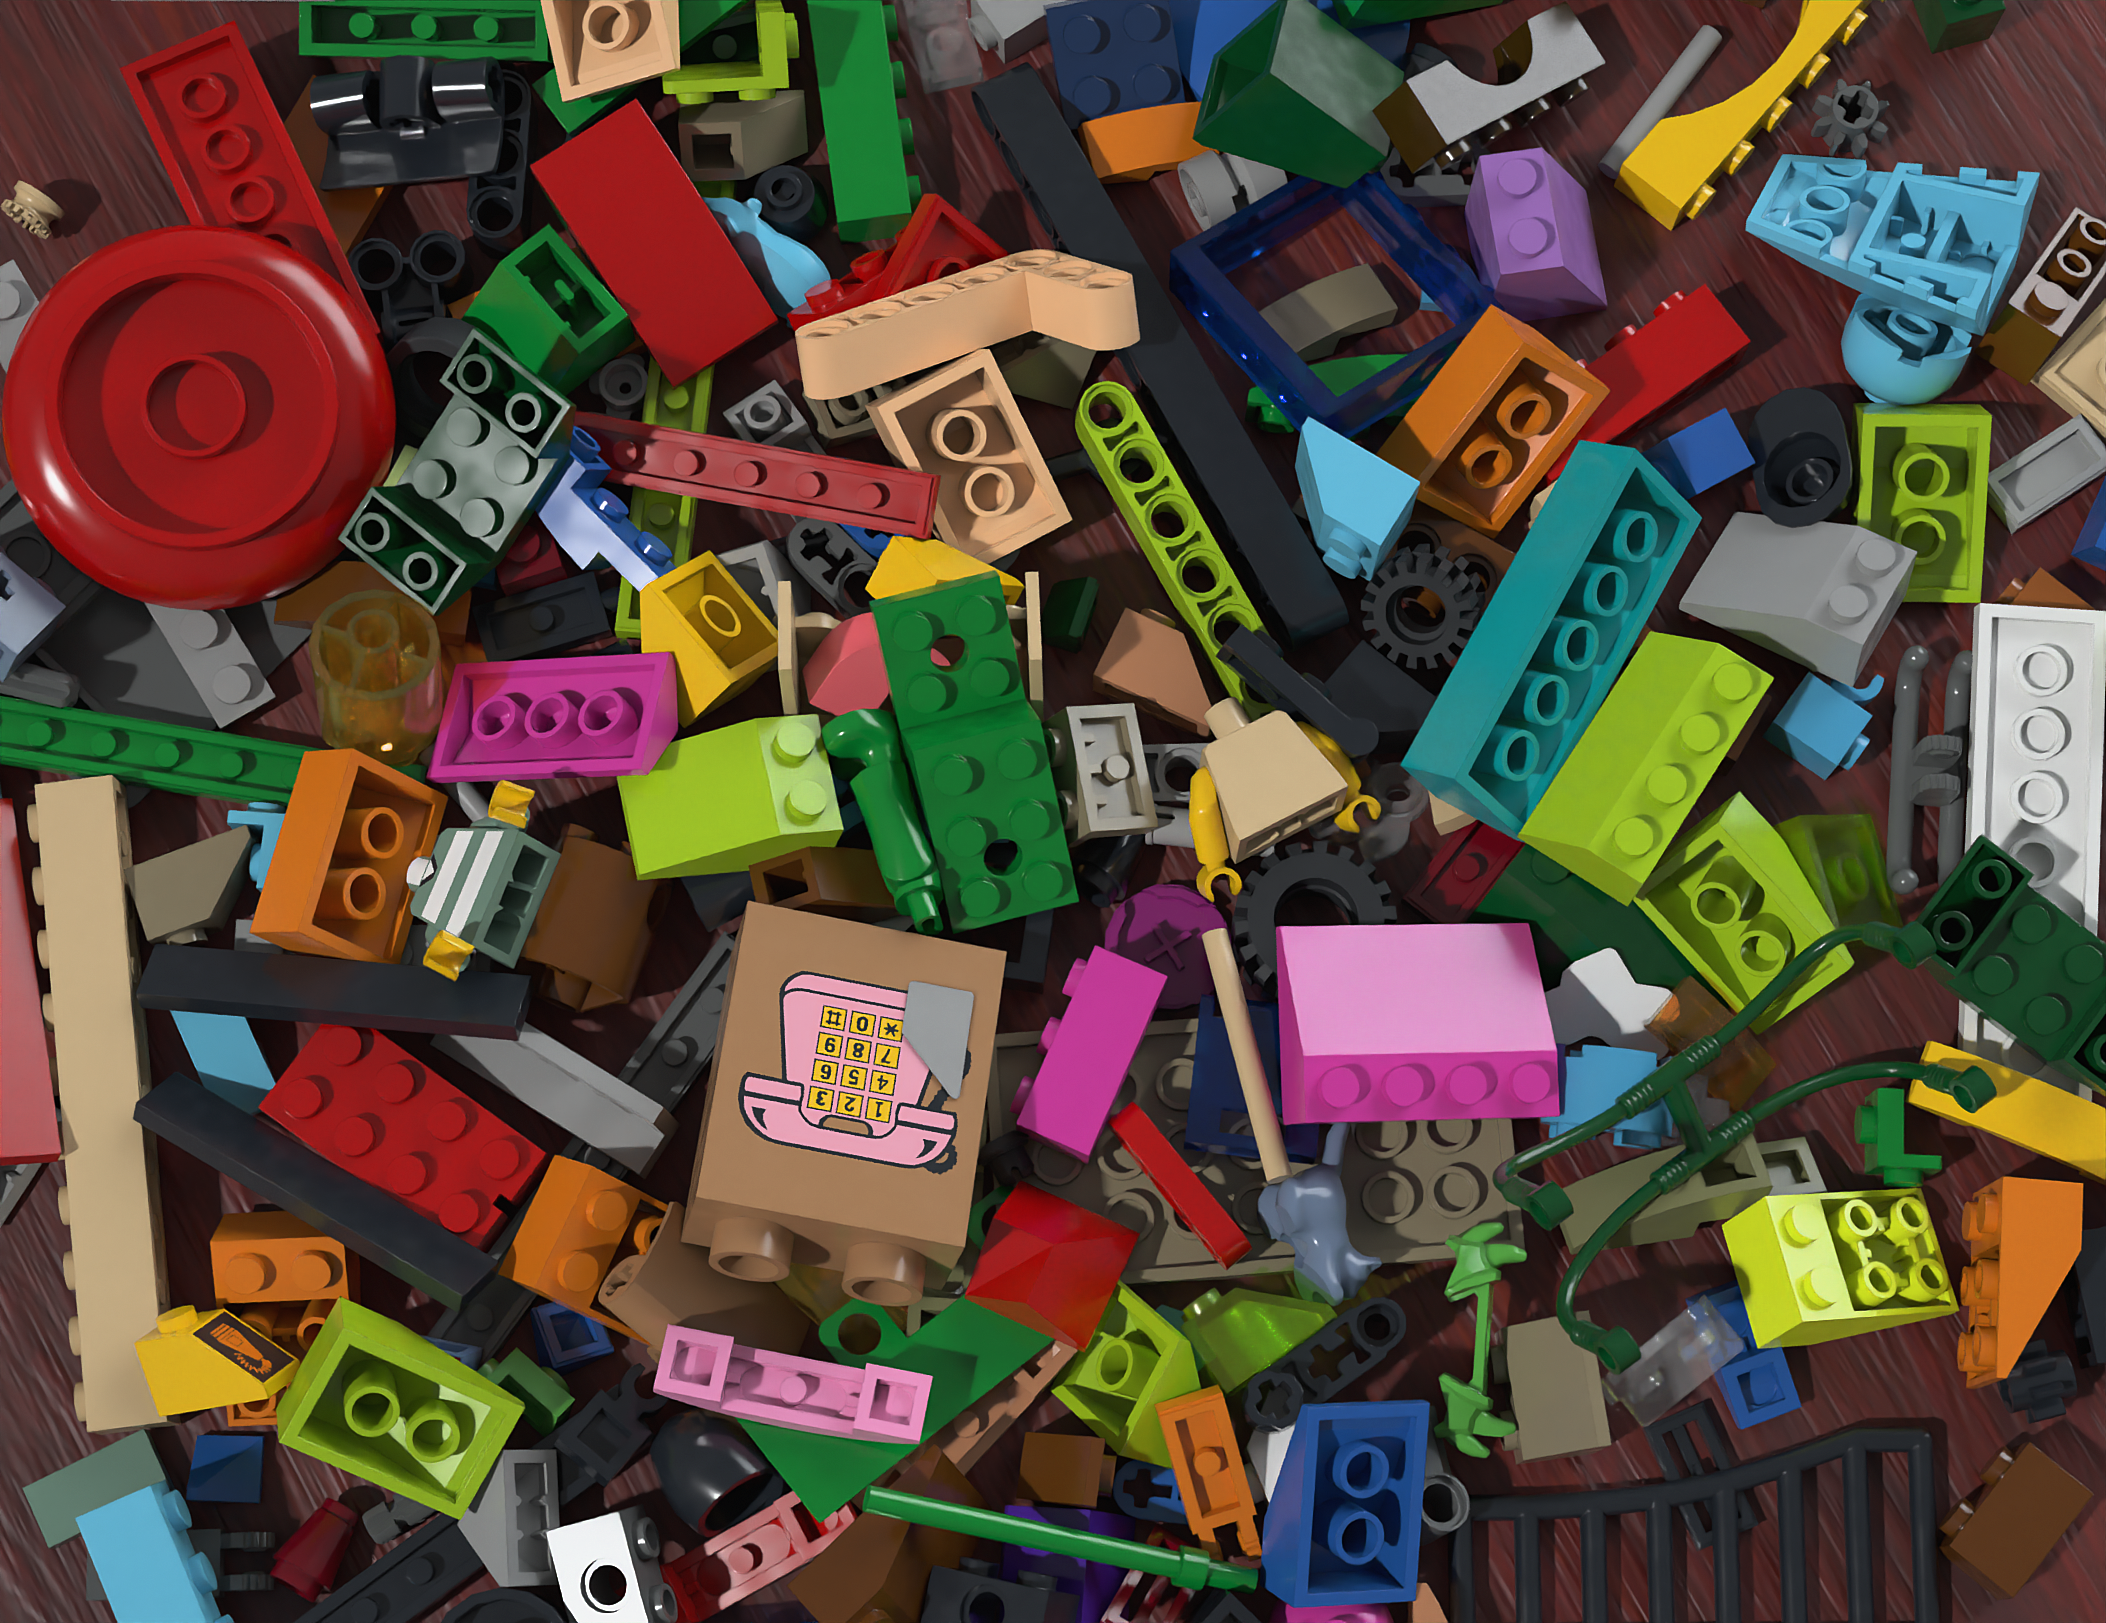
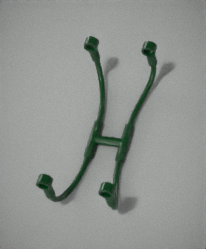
M1871 921L1867 924L1845 925L1826 933L1798 954L1754 999L1712 1036L1704 1035L1702 1038H1699L1692 1045L1644 1077L1636 1085L1623 1092L1615 1099V1105L1601 1114L1558 1136L1512 1156L1495 1169L1492 1181L1496 1189L1502 1193L1503 1198L1507 1202L1529 1211L1541 1227L1551 1231L1574 1213L1570 1199L1563 1189L1551 1180L1538 1186L1514 1175L1596 1136L1624 1118L1633 1119L1640 1112H1643L1663 1097L1686 1148L1652 1172L1649 1176L1650 1181L1625 1200L1596 1229L1570 1264L1561 1282L1556 1299L1558 1321L1563 1330L1570 1336L1573 1344L1597 1355L1603 1365L1614 1375H1620L1641 1359V1352L1636 1341L1621 1326L1616 1325L1607 1331L1587 1320L1578 1321L1573 1313V1300L1581 1279L1598 1253L1632 1216L1657 1195H1667L1739 1141L1753 1133L1755 1125L1769 1115L1808 1095L1840 1084L1882 1077L1919 1080L1929 1089L1953 1096L1955 1101L1969 1113L1977 1112L1997 1096L1993 1081L1986 1072L1977 1066L1971 1065L1961 1072L1937 1063L1923 1065L1901 1061H1880L1845 1066L1799 1081L1762 1100L1745 1112L1738 1110L1709 1132L1694 1103L1685 1081L1720 1057L1721 1049L1753 1023L1819 958L1841 944L1862 940L1869 947L1892 953L1900 964L1914 970L1932 957L1937 950L1933 937L1920 923L1911 921L1904 927L1899 928L1878 921Z

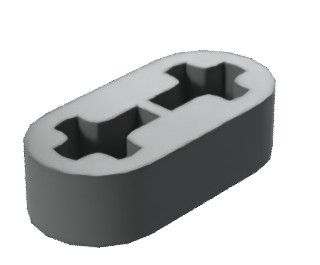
M1471 143L1470 145L1473 150L1453 165L1441 170L1438 164L1434 162L1413 173L1412 175L1418 177H1415L1413 187L1406 188L1402 187L1400 178L1393 177L1397 175L1400 165H1407L1396 147H1394L1387 162L1379 170L1377 184L1380 194L1387 202L1404 208L1466 206L1471 186L1464 185L1462 176L1453 174L1458 173L1461 163H1471L1472 172L1475 173L1479 156L1490 155L1491 153L1486 148L1481 149L1479 144Z

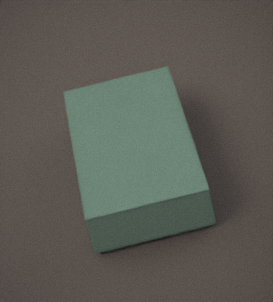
M144 1428L22 1488L50 1549H56L82 1536L75 1519L78 1516L163 1480H166L170 1492L175 1490L149 1430Z

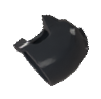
M693 1406L669 1417L653 1437L650 1449L652 1467L663 1495L678 1517L697 1533L706 1537L720 1535L773 1505L774 1501L792 1491L791 1487L734 1416ZM767 1474L762 1483L748 1490L740 1486V1484L753 1477Z

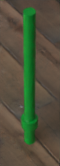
M868 1485L863 1500V1512L1170 1577L1171 1583L1174 1586L1200 1591L1204 1585L1249 1595L1254 1593L1257 1586V1568L1209 1558L1207 1550L1180 1545L1175 1551Z

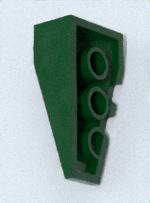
M1527 843L1466 922V924L1529 923L1542 984L1553 988L1560 986L1563 971L1575 961L1606 948L1616 950L1635 983L1662 987L1671 991L1677 1005L1678 1014L1671 1021L1659 1024L1657 1027L1693 1041L1708 1035L1730 1006L1633 900L1628 907Z

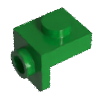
M1877 1088L1865 1097V1105L1857 1106L1854 1133L1856 1143L1865 1144L1866 1175H1884V1185L1920 1187L1924 1185V1177H1931L1942 1170V1156L1904 1154V1089Z

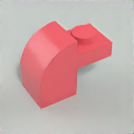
M871 612L849 618L832 629L802 671L810 704L838 717L855 710L878 709L889 694ZM931 648L930 656L934 663L942 666L950 665L944 655Z

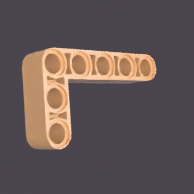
M1034 249L1018 252L808 323L795 331V338L805 396L816 400H827L851 395L1030 331H1036L1093 350H1115L1131 346L1140 340L1132 274L1055 250Z

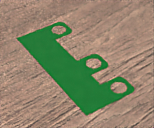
M1000 1186L970 1208L967 1235L980 1251L986 1238L981 1228V1220L984 1213L996 1204H1003L1014 1190V1187ZM965 1294L907 1338L881 1305L853 1298L821 1323L819 1338L840 1365L865 1370L866 1363L933 1376L920 1443L899 1444L842 1438L774 1425H763L755 1421L735 1418L820 1524L1054 1339L966 1300ZM857 1313L870 1315L878 1322L881 1329L879 1344L873 1351L864 1355H855L847 1352L841 1346L838 1339V1330L841 1323L848 1316Z

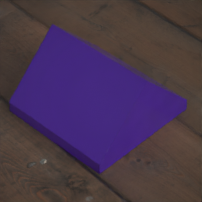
M1005 1506L1004 1514L1134 1542L1136 1522L1134 1517L1087 1509ZM1002 1542L999 1577L1016 1581L1018 1569L1058 1577L1056 1590L1080 1595L1075 1623H1100L1130 1571L1128 1568ZM1002 1600L996 1607L995 1623H1002L1004 1619L1005 1609ZM1129 1600L1127 1601L1125 1607L1119 1615L1127 1621L1129 1613Z

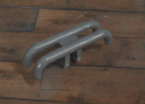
M1915 645L1909 647L1900 660L1894 695L1886 856L1887 881L1891 890L1899 895L1912 893L1917 888L1919 882L1917 874L1912 870L1915 805L1940 807L1937 859L1939 888L1963 857L1973 663L1971 650L1959 652L1950 667L1945 694L1943 735L1926 736L1919 743L1920 689L1924 669L1929 661V654L1924 647Z

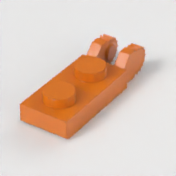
M1217 1384L1154 1404L1188 1525L1193 1535L1196 1534L1199 1548L1207 1550L1209 1558L1223 1561L1222 1551L1218 1540L1215 1539L1213 1528L1235 1522L1238 1530L1236 1536L1241 1552L1246 1555L1248 1562L1260 1559L1262 1550L1252 1517L1257 1515L1225 1399L1219 1385Z

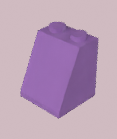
M1542 147L1479 156L1464 215L1474 271L1483 295L1482 315L1491 304L1520 321L1606 310L1608 305L1586 190Z

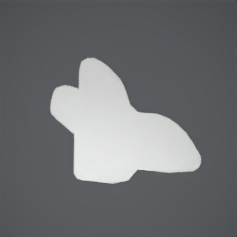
M1612 948L1603 949L1575 961L1563 971L1560 986L1544 993L1555 1043L1569 1045L1585 1037L1594 1036L1601 1038L1611 1047L1658 1053L1657 1060L1663 1058L1669 1050L1667 1042L1657 1025L1671 1021L1678 1014L1677 1005L1671 991L1662 987L1635 983L1617 951Z

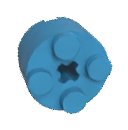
M1556 1043L1560 1116L1540 1118V1123L1550 1125L1548 1138L1558 1136L1615 1105V1099L1658 1068L1656 1066L1658 1053L1583 1045L1582 1051L1570 1050V1057H1564L1566 1044ZM1673 1056L1661 1059L1660 1066L1673 1058ZM1662 1097L1633 1119L1624 1118L1603 1132L1614 1133L1613 1146L1652 1150V1148H1661L1662 1137H1671L1673 1119ZM1594 1136V1137H1592V1138H1590V1139H1588V1140H1595L1596 1136Z

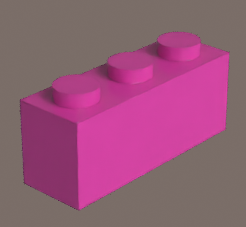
M1096 945L1088 962L1077 957L1062 991L1063 994L1072 997L1062 1020L1050 1017L1037 1046L1036 1052L1046 1057L1036 1080L1025 1075L1011 1104L1010 1112L1019 1115L1016 1122V1131L1028 1134L1030 1136L1029 1139L1086 1164L1089 1163L1164 993L1167 983L1166 975Z

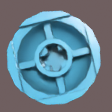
M1862 293L1858 296L1844 328L1841 340L1842 356L1846 370L1859 387L1864 390L1870 400L1875 403L1915 405L1927 403L1951 388L1961 373L1972 348H1967L1972 335L1971 332L1920 317Z

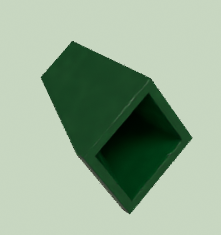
M1277 0L1213 55L1192 139L1205 147L1347 189L1366 173L1374 174L1379 171L1391 155L1393 144L1390 142L1389 136L1372 110L1402 84L1405 72L1307 0Z

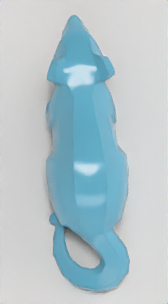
M702 197L773 312L787 320V327L793 328L787 314L807 301L804 294L810 288L824 281L831 280L824 263L807 246L777 233L766 222L758 217L762 207V203L759 200L750 198L740 203L727 197Z

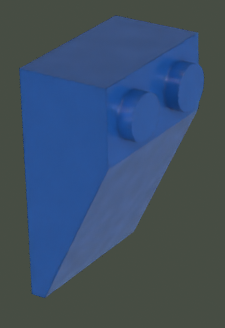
M1425 1400L1302 1404L1264 1518L1260 1585L1293 1608L1416 1601L1429 1402Z

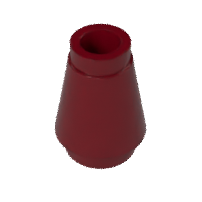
M327 1497L321 1507L317 1508L274 1554L273 1558L277 1563L269 1575L297 1595L315 1602L322 1590L330 1591L354 1533V1527L360 1520V1517L343 1504Z

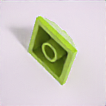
M1119 1280L1086 1352L1084 1353L1079 1350L1058 1374L1050 1391L1100 1438H1105V1442L1118 1455L1172 1469L1154 1404L1201 1390L1190 1341Z

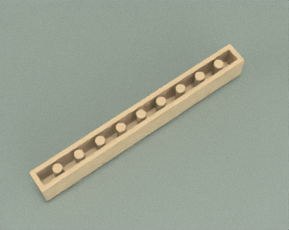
M113 775L34 784L36 804L28 805L27 822L32 841L34 843L39 842L41 867L33 868L32 884L37 904L39 906L44 905L46 930H39L37 946L42 967L50 969L51 993L43 995L42 1008L48 1032H55L57 1057L49 1058V1068L53 1095L60 1096L62 1121H57L61 1155L58 1160H65L67 1185L59 1187L58 1206L62 1223L70 1225L72 1250L65 1251L63 1268L68 1289L76 1290L78 1316L70 1317L69 1340L73 1354L75 1356L81 1355L83 1381L76 1382L74 1387L75 1410L78 1420L80 1422L86 1421L87 1432L100 1435L136 1431L143 1428L152 1429L181 1425L180 1414L159 1417L134 1342L157 1327L155 1319L161 1314L170 1311L171 1304L156 1133L133 1120L136 1102L152 1090L146 1012L145 1008L140 1007L136 996V991L142 979L137 908L123 870L133 866L126 787Z

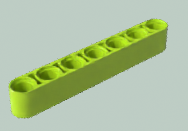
M1102 381L1093 384L1084 392L1076 413L1075 429L1081 443L1227 698L1236 697L1251 722L1276 711L1269 703H1258L1252 700L1246 692L1245 682L1216 657V654L1223 645L1216 640L1213 630L1214 625L1218 622L1232 621L1239 626L1243 624L1252 633L1255 629L1261 630L1267 635L1269 633L1133 395L1126 387L1116 382ZM1096 405H1110L1120 413L1122 422L1114 428H1101L1090 419L1088 411ZM1130 458L1141 459L1149 465L1153 476L1147 482L1133 483L1122 475L1119 467L1120 464ZM1161 512L1172 513L1182 522L1183 533L1174 538H1164L1153 529L1151 517ZM1192 566L1202 567L1212 575L1214 588L1206 593H1196L1184 584L1182 572Z

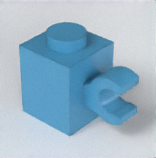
M1808 672L1762 737L1824 780L1828 778L1838 764L1849 771L1870 742V739L1861 734V731L1873 715L1861 707L1869 704L1880 692L1884 678L1877 674L1867 688L1856 689L1832 678L1830 685H1827Z

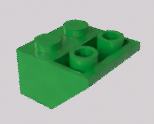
M549 224L499 262L461 319L482 330L564 396L636 340L629 315Z

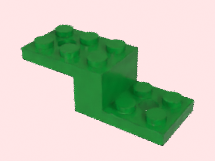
M993 570L869 601L894 715L900 732V741L906 767L909 771L912 788L923 807L932 851L941 878L942 895L948 923L953 934L1079 902L1041 721L1025 697L998 573ZM953 634L964 639V653L956 663L942 666L931 660L930 652L932 645L941 636ZM999 839H1010L1016 842L1018 852L1010 865L1004 868H993L984 863L985 851L992 842Z

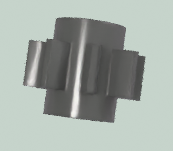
M1838 79L1832 91V98L1826 95H1819L1812 110L1822 118L1815 122L1810 134L1812 137L1822 136L1825 143L1830 147L1829 156L1833 157L1838 151H1852L1857 159H1861L1867 149V139L1874 143H1881L1888 128L1877 120L1884 116L1889 107V102L1877 100L1876 96L1870 91L1871 82L1866 81L1862 86H1847L1843 79ZM1845 114L1853 116L1856 119L1855 123L1852 124L1843 119Z

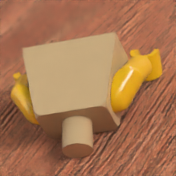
M1236 697L1220 701L1205 713L1204 719L1217 740L1202 749L1199 769L1191 778L1188 819L1197 859L1200 863L1206 864L1198 873L1196 879L1197 888L1200 894L1211 902H1214L1211 883L1215 876L1219 874H1226L1228 888L1233 895L1236 896L1242 888V881L1238 873L1225 865L1224 860L1229 855L1236 864L1333 815L1334 821L1340 829L1359 833V826L1353 818L1354 808L1358 804L1368 819L1377 820L1380 816L1381 807L1379 802L1369 795L1359 794L1358 790L1361 787V781L1349 757L1344 754L1337 743L1313 726L1303 721L1294 722L1282 710H1276L1251 722Z

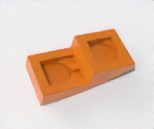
M1202 101L1142 108L1082 123L1078 127L1083 153L1100 183L1147 181L1155 171L1178 170L1179 163L1208 150H1213L1219 154L1218 150L1202 146L1192 139Z

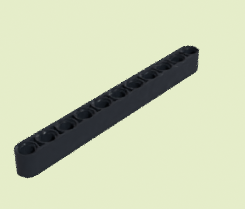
M1024 62L972 87L970 90L971 98L984 128L1055 251L1132 274L1140 340L1131 346L1113 351L1156 426L1161 424L1168 425L1170 437L1167 438L1172 454L1282 644L1288 651L1293 653L1348 625V611L1337 587L1033 67L1028 62Z

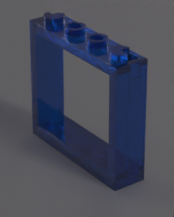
M1380 171L1374 174L1366 173L1347 189L1300 175L1170 251L1169 290L1300 433L1303 424L1309 416L1346 439L1352 437L1421 395L1491 304L1505 312V308L1493 296L1494 289L1488 285H1482L1464 266L1458 252L1451 245L1443 244L1425 226L1421 214L1414 206L1408 203L1404 204L1387 186ZM1343 206L1456 326L1339 397H1336L1224 275Z

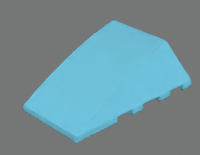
M1782 154L1747 218L1746 231L1802 264L1861 293L1920 317L1984 336L2015 268L2040 173L2018 171L2016 181L1986 179L1987 169L1960 167L1959 177L1923 175L1922 164L1898 162L1893 172L1868 171L1866 160Z

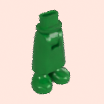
M860 709L840 715L828 722L822 728L820 734L825 749L830 753L828 761L832 773L839 780L850 782L856 805L869 832L879 869L888 891L894 896V904L897 911L903 916H912L918 934L934 936L943 930V924L937 909L943 900L942 883L934 853L923 832L918 817L909 771L903 763L904 755L896 718L891 712L881 709Z

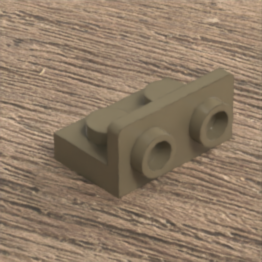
M1134 703L1065 707L1041 723L1068 848L1076 847L1090 838L1147 834L1159 827Z

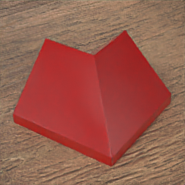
M1020 1180L992 1219L967 1287L965 1299L1085 1353L1139 1240L1140 1233Z

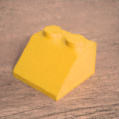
M710 550L648 583L640 591L642 654L670 652L675 657L678 722L683 728H686L746 691L778 660V630Z

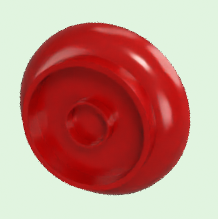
M176 225L151 229L118 240L83 259L58 280L31 313L17 340L4 383L2 434L7 463L18 494L39 530L60 554L96 582L130 598L167 608L219 610L249 605L272 598L294 588L318 573L346 547L338 538L369 489L384 485L394 451L396 405L391 373L383 348L373 327L359 305L342 285L303 254L259 234L230 227Z

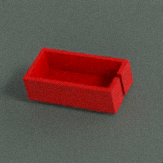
M321 1024L258 1106L265 1114L333 1164L488 1254L512 1221L505 1213L494 1206L496 1202L503 1196L520 1210L541 1182L552 1162L551 1157L545 1151L375 1028Z

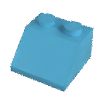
M1308 416L1301 428L1295 469L1316 550L1324 554L1323 561L1335 572L1351 579L1356 578L1358 574L1370 581L1410 521L1420 481Z

